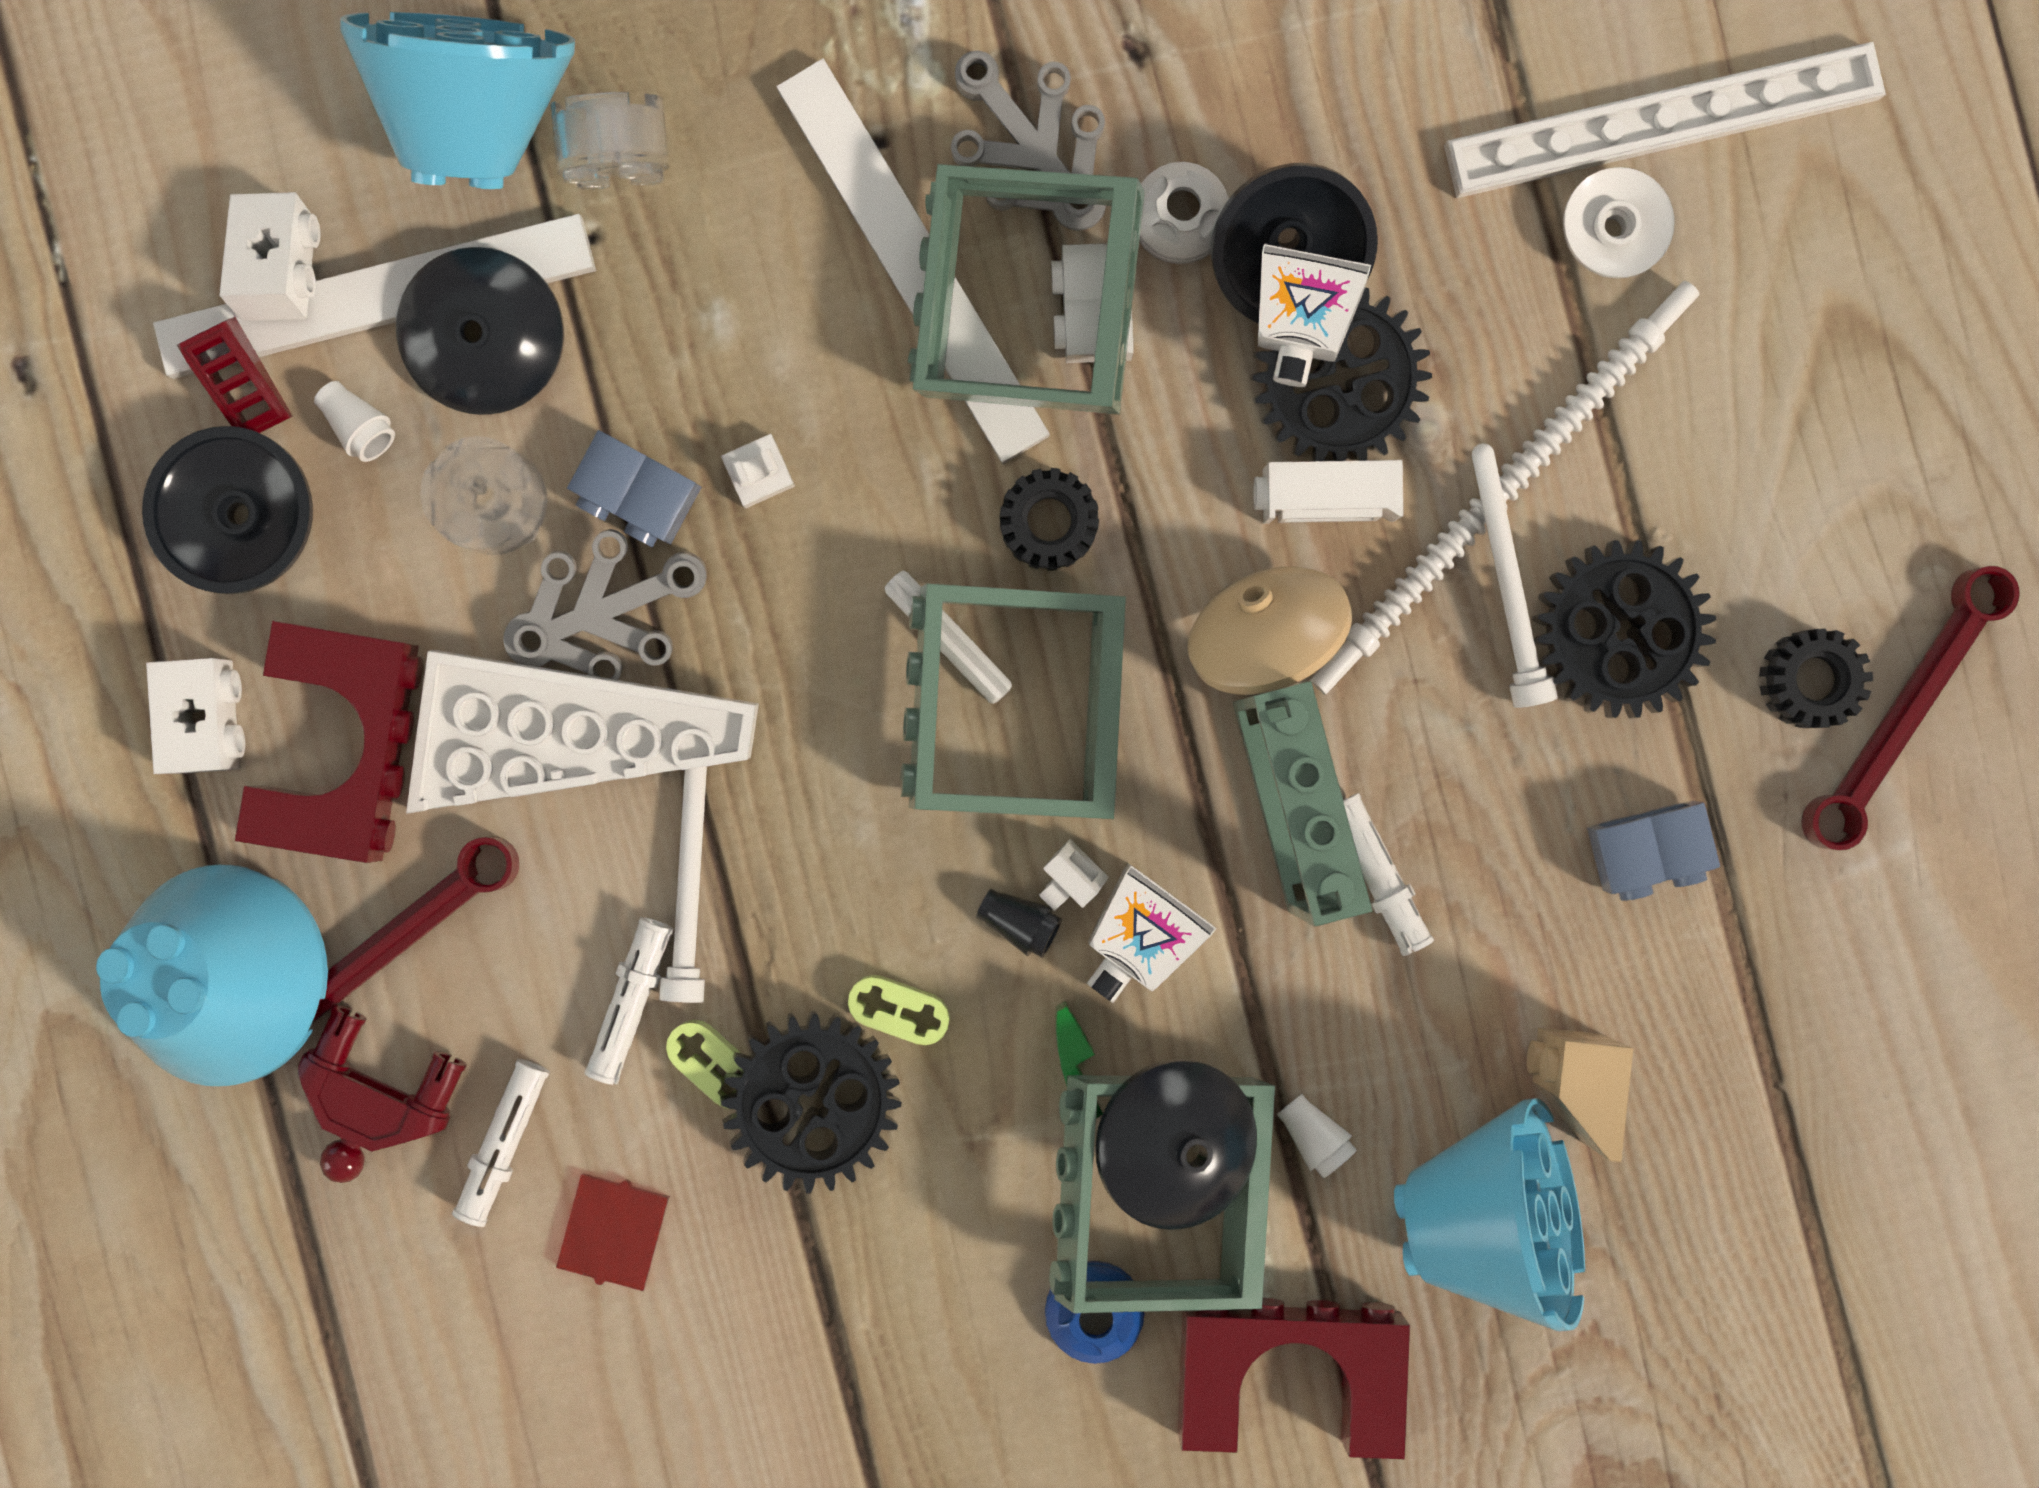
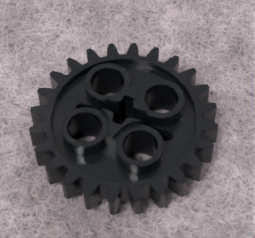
M1365 287L1336 360H1320L1319 366L1308 375V380L1331 375L1336 372L1335 363L1338 361L1342 368H1356L1381 359L1388 361V367L1385 370L1346 380V390L1343 392L1339 385H1325L1296 394L1293 391L1294 386L1281 384L1273 380L1279 351L1254 352L1253 357L1265 363L1266 369L1263 372L1250 375V380L1265 383L1266 391L1255 396L1253 402L1259 404L1270 403L1272 409L1265 414L1261 422L1267 425L1279 421L1282 426L1274 439L1281 443L1294 436L1296 438L1292 451L1294 455L1300 456L1309 446H1312L1313 462L1323 461L1328 451H1332L1334 461H1346L1349 451H1352L1357 461H1367V447L1372 446L1381 455L1388 454L1387 444L1384 439L1388 435L1399 441L1406 439L1404 431L1399 426L1402 420L1419 423V416L1410 409L1412 401H1429V396L1417 390L1416 387L1417 382L1432 378V373L1417 369V362L1429 356L1430 351L1426 349L1413 350L1411 343L1419 337L1422 331L1420 328L1406 331L1401 328V325L1408 316L1407 310H1401L1392 316L1386 314L1390 305V297L1383 296L1374 306L1369 305L1370 292L1369 288ZM1358 326L1366 327L1374 337L1372 351L1363 358L1355 357L1350 352L1347 344L1349 333ZM1378 380L1387 390V400L1381 409L1371 412L1364 407L1361 401V393L1363 387L1368 382ZM1325 395L1332 400L1334 415L1328 424L1317 427L1310 422L1307 416V408L1313 398Z
M1613 540L1606 544L1605 557L1601 550L1594 545L1585 549L1586 564L1576 556L1568 558L1565 563L1571 575L1570 577L1559 572L1551 574L1549 579L1558 591L1557 593L1544 592L1538 596V599L1550 607L1548 613L1532 617V621L1546 626V634L1535 637L1534 642L1537 645L1548 646L1549 653L1538 661L1539 666L1555 664L1558 670L1552 675L1554 677V684L1558 685L1566 681L1570 684L1564 697L1567 702L1575 701L1582 695H1585L1584 711L1587 713L1595 712L1604 702L1606 718H1617L1622 706H1624L1629 719L1641 718L1643 703L1651 713H1659L1663 711L1661 695L1670 702H1680L1683 697L1677 685L1678 683L1688 687L1697 686L1699 681L1690 669L1692 666L1704 667L1710 664V661L1698 651L1700 646L1716 643L1715 638L1702 633V626L1714 622L1716 616L1700 614L1699 606L1711 598L1710 594L1701 593L1693 595L1690 590L1700 576L1697 573L1682 578L1678 575L1684 559L1678 557L1663 564L1664 547L1662 546L1652 548L1646 556H1643L1641 540L1630 542L1624 554L1619 540ZM1624 577L1631 578L1639 588V597L1633 606L1626 604L1619 595L1618 587ZM1597 589L1602 593L1605 606L1595 600L1593 597L1594 590ZM1581 609L1588 611L1596 623L1595 632L1590 639L1581 637L1574 626L1576 614ZM1628 620L1632 626L1626 632L1628 638L1619 640L1615 634L1621 628L1619 621ZM1658 620L1666 623L1672 632L1671 643L1665 650L1659 648L1652 638V630ZM1615 653L1624 657L1628 663V675L1621 683L1613 680L1608 672L1609 660ZM1642 653L1649 656L1654 662L1652 670L1646 667V661Z
M816 1011L810 1012L806 1026H799L793 1013H789L787 1016V1030L782 1032L771 1021L767 1022L769 1039L763 1042L751 1034L747 1037L754 1051L751 1056L737 1052L734 1053L733 1059L742 1069L741 1074L725 1073L724 1082L730 1087L735 1088L736 1093L720 1096L721 1106L735 1109L736 1112L722 1119L724 1129L741 1130L730 1141L732 1150H740L749 1146L750 1149L743 1159L744 1166L748 1169L762 1161L764 1164L761 1178L764 1182H768L777 1172L782 1173V1187L785 1191L791 1188L796 1178H802L807 1194L812 1193L816 1178H823L828 1189L833 1191L835 1189V1174L840 1172L853 1183L856 1181L853 1168L855 1163L859 1161L870 1169L875 1166L868 1153L871 1147L884 1151L888 1150L887 1142L880 1135L881 1130H897L898 1128L896 1121L886 1115V1111L901 1107L902 1102L898 1097L886 1094V1091L896 1087L900 1082L896 1075H881V1072L892 1063L888 1054H883L872 1058L871 1055L879 1044L878 1040L872 1036L859 1043L861 1026L856 1022L849 1026L844 1033L841 1032V1019L835 1013L829 1019L826 1027L820 1026V1020ZM799 1051L811 1052L817 1057V1064L810 1074L798 1077L787 1071L789 1059ZM833 1059L839 1060L838 1068L828 1077L819 1090L818 1095L823 1106L820 1109L813 1106L808 1108L799 1124L796 1136L790 1144H784L782 1142L783 1137L790 1131L803 1113L799 1097L802 1094L809 1097L814 1095L830 1061ZM847 1079H855L863 1084L861 1097L852 1104H842L835 1100L837 1086ZM770 1099H779L788 1105L786 1116L774 1124L762 1122L757 1116L760 1106ZM818 1127H826L834 1132L832 1144L823 1151H813L805 1146L807 1135Z

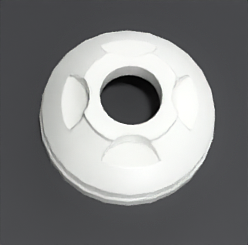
M1189 162L1169 163L1151 172L1141 183L1145 195L1139 242L1143 248L1154 257L1175 264L1192 263L1211 254L1214 227L1221 210L1229 200L1226 189L1221 181L1208 169ZM1185 190L1196 196L1200 209L1194 218L1188 221H1181L1174 218L1168 212L1167 200L1176 191Z

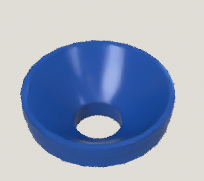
M1087 1261L1086 1282L1134 1281L1123 1269L1109 1262ZM1051 1288L1047 1295L1045 1316L1046 1325L1051 1337L1063 1352L1081 1362L1097 1364L1119 1358L1130 1350L1142 1330L1145 1312H1111L1113 1320L1110 1328L1100 1335L1089 1334L1080 1326L1079 1318L1081 1313H1072L1056 1301Z

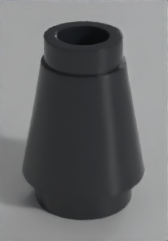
M993 889L987 892L976 915V918L985 922L987 926L1026 956L1033 953L1041 958L1049 950L1062 922V918L1052 914L1050 906L1006 893H999Z

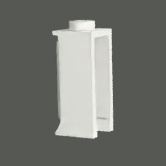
M1402 460L1269 462L1263 468V477L1254 478V509L1263 510V524H1269L1275 519V515H1278V523L1377 521L1382 517L1390 522H1394L1403 516Z

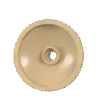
M1284 566L1254 572L1226 586L1200 612L1189 634L1188 654L1190 661L1198 676L1206 684L1226 693L1253 695L1286 688L1318 671L1339 651L1351 628V605L1341 584L1321 571Z

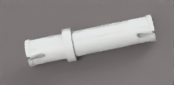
M1357 793L1344 799L1343 802L1363 877L1375 899L1371 903L1375 913H1382L1400 948L1402 956L1411 954V950L1416 952L1434 942V938L1430 935L1412 900L1415 892L1411 884H1404L1361 800L1360 794Z
M640 917L625 962H619L616 971L619 980L599 1032L593 1054L585 1069L584 1074L602 1083L618 1084L627 1053L632 1044L651 988H657L661 976L657 971L670 935H672L674 930L671 926L654 919Z
M517 1059L516 1067L495 1111L479 1153L473 1154L470 1157L467 1166L471 1172L458 1204L452 1212V1215L462 1222L484 1227L502 1182H508L512 1175L513 1169L509 1165L529 1122L543 1083L550 1073L545 1067L531 1061ZM518 1095H521L522 1101L508 1134L504 1136L502 1132ZM498 1149L500 1153L485 1188L481 1189L480 1184L494 1151Z

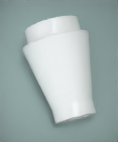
M339 381L326 384L316 394L314 398L315 405L323 412L349 456H357L363 462L372 461L381 456L393 443L395 432L390 427V418L348 391Z
M1300 1094L1277 1114L1285 1124L1309 1170L1316 1169L1323 1179L1334 1172L1357 1151L1349 1141L1352 1135L1312 1105L1303 1094Z

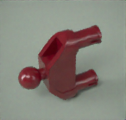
M333 1005L331 1015L316 1048H311L303 1054L298 1064V1075L304 1093L321 1129L341 1138L328 1144L321 1154L320 1167L323 1175L332 1182L346 1183L357 1178L363 1170L365 1156L362 1148L373 1152L444 1130L450 1120V1110L446 1106L467 1064L459 1058H455L454 1062L449 1061L452 1056L451 1054L434 1051L431 1057L432 1060L416 1094L409 1095L350 1068V1064L346 1060L367 1018L359 1012L351 1016L352 1009Z

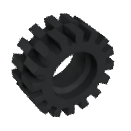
M1040 468L1033 470L1032 474L1026 477L1022 475L1015 481V485L1008 489L1000 509V530L1007 548L1012 551L1013 556L1020 562L1023 561L1029 567L1037 570L1038 568L1047 569V571H1054L1057 568L1065 566L1067 568L1075 564L1079 558H1083L1089 551L1099 526V508L1097 501L1094 500L1091 494L1092 490L1086 483L1082 484L1078 480V476L1071 472L1069 474L1060 472L1061 469L1051 468L1049 471H1042ZM1055 499L1067 507L1071 517V525L1064 536L1057 540L1045 541L1039 539L1031 532L1027 517L1032 506L1038 501Z
M1826 628L1792 633V636L1783 637L1777 641L1778 648L1768 650L1764 659L1769 661L1768 666L1760 667L1759 677H1766V685L1759 686L1761 696L1769 695L1771 699L1766 704L1771 712L1781 713L1778 719L1784 723L1796 724L1795 727L1804 729L1830 728V726L1842 725L1848 722L1847 716H1857L1863 709L1858 705L1859 701L1868 700L1871 694L1870 690L1864 689V683L1873 681V672H1864L1863 664L1870 662L1867 653L1857 654L1855 651L1860 644L1855 639H1843L1845 635L1843 632L1838 630L1826 631ZM1812 657L1822 659L1828 663L1834 674V685L1831 692L1818 701L1804 696L1799 690L1796 680L1799 667L1803 662Z

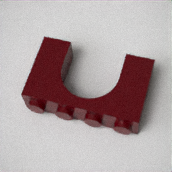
M272 621L263 676L320 685L338 692L351 703L359 715L364 731V749L360 763L352 776L341 786L328 793L318 795L263 785L244 786L235 841L362 863L383 861L384 852L388 853L391 850L395 838V821L390 820L393 798L400 796L405 779V769L399 765L402 744L409 742L414 726V714L412 711H408L411 691L419 687L423 674V659L417 657L419 646Z
M1263 1298L1262 1309L1182 1311L1177 1431L1182 1451L1237 1453L1240 1389L1246 1372L1252 1363L1266 1351L1284 1344L1300 1343L1325 1351L1340 1365L1343 1377L1341 1442L1348 1456L1352 1458L1405 1460L1410 1324L1400 1311H1395L1393 1305L1367 1302L1361 1304V1310L1340 1309V1305L1336 1302L1311 1300L1306 1302V1308L1284 1307L1285 1303L1282 1300Z

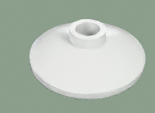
M1607 168L1587 177L1571 194L1563 216L1564 237L1573 256L1589 271L1608 278H1628L1650 269L1663 257L1674 233V212L1668 195L1660 184L1649 175L1631 168ZM1613 219L1620 224V236H1611L1606 232V220Z

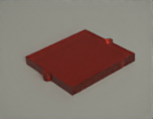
M585 1173L581 1174L556 1268L592 1277L597 1285H602L607 1281L644 1291L670 1196L633 1187L628 1179L618 1183Z

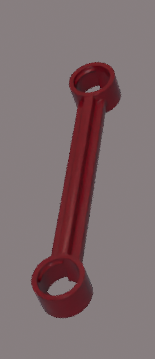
M1986 566L1968 570L1955 580L1951 590V602L1955 610L1834 793L1832 795L1819 796L1810 801L1805 807L1801 819L1802 830L1806 838L1813 845L1823 849L1848 850L1863 840L1868 829V817L1864 808L1987 622L2001 620L2015 610L2019 602L2020 590L2017 580L2008 570L1998 566ZM1981 575L1990 577L1987 583L1991 585L1994 591L1992 605L1996 608L1990 614L1977 610L1970 596L1974 580ZM1832 803H1840L1838 809L1842 812L1845 820L1842 831L1846 835L1838 842L1826 840L1819 829L1820 814L1826 806Z
M493 836L476 838L468 842L459 853L457 869L328 969L325 999H320L312 1024L331 1010L333 1005L340 1003L479 892H492L509 886L516 878L520 864L518 853L513 845L503 838ZM480 845H492L503 852L506 858V871L500 881L498 880L493 884L486 885L475 878L479 875L476 869V858L482 851L479 847Z

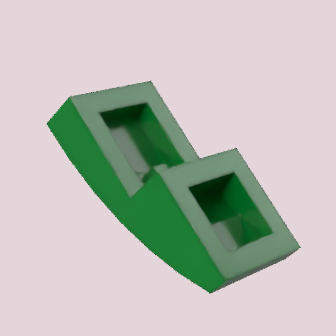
M1064 1001L1056 1006L1055 1028L1061 1069L1067 1086L1068 1075H1083L1078 1064L1095 1054L1085 1033L1068 1004ZM1098 1099L1096 1119L1103 1115L1102 1105Z

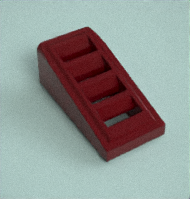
M236 317L225 320L177 344L187 364L231 426L261 433L293 417ZM225 342L231 351L211 360L206 350ZM238 361L244 371L223 381L218 371ZM252 381L257 390L235 401L230 391ZM265 400L270 410L247 421L241 411Z

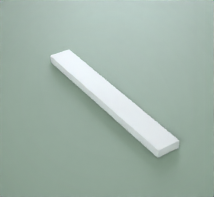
M1869 42L1448 140L1444 148L1456 198H1461L1878 101L1886 93L1874 42Z
M823 58L776 86L777 90L913 315L915 297L918 292L923 293L926 272L920 268V245L923 237H929L930 234ZM955 277L945 370L952 380L1020 385ZM965 401L1002 464H1005L1050 436L1034 407Z
M580 214L317 280L315 294L308 300L307 319L241 321L227 304L153 322L166 376L176 379L194 374L177 344L233 317H236L258 357L395 323L401 297L413 276L434 258L460 248H492L514 255L533 267L547 283L594 272L596 268L583 218ZM225 342L206 350L211 360L231 351Z

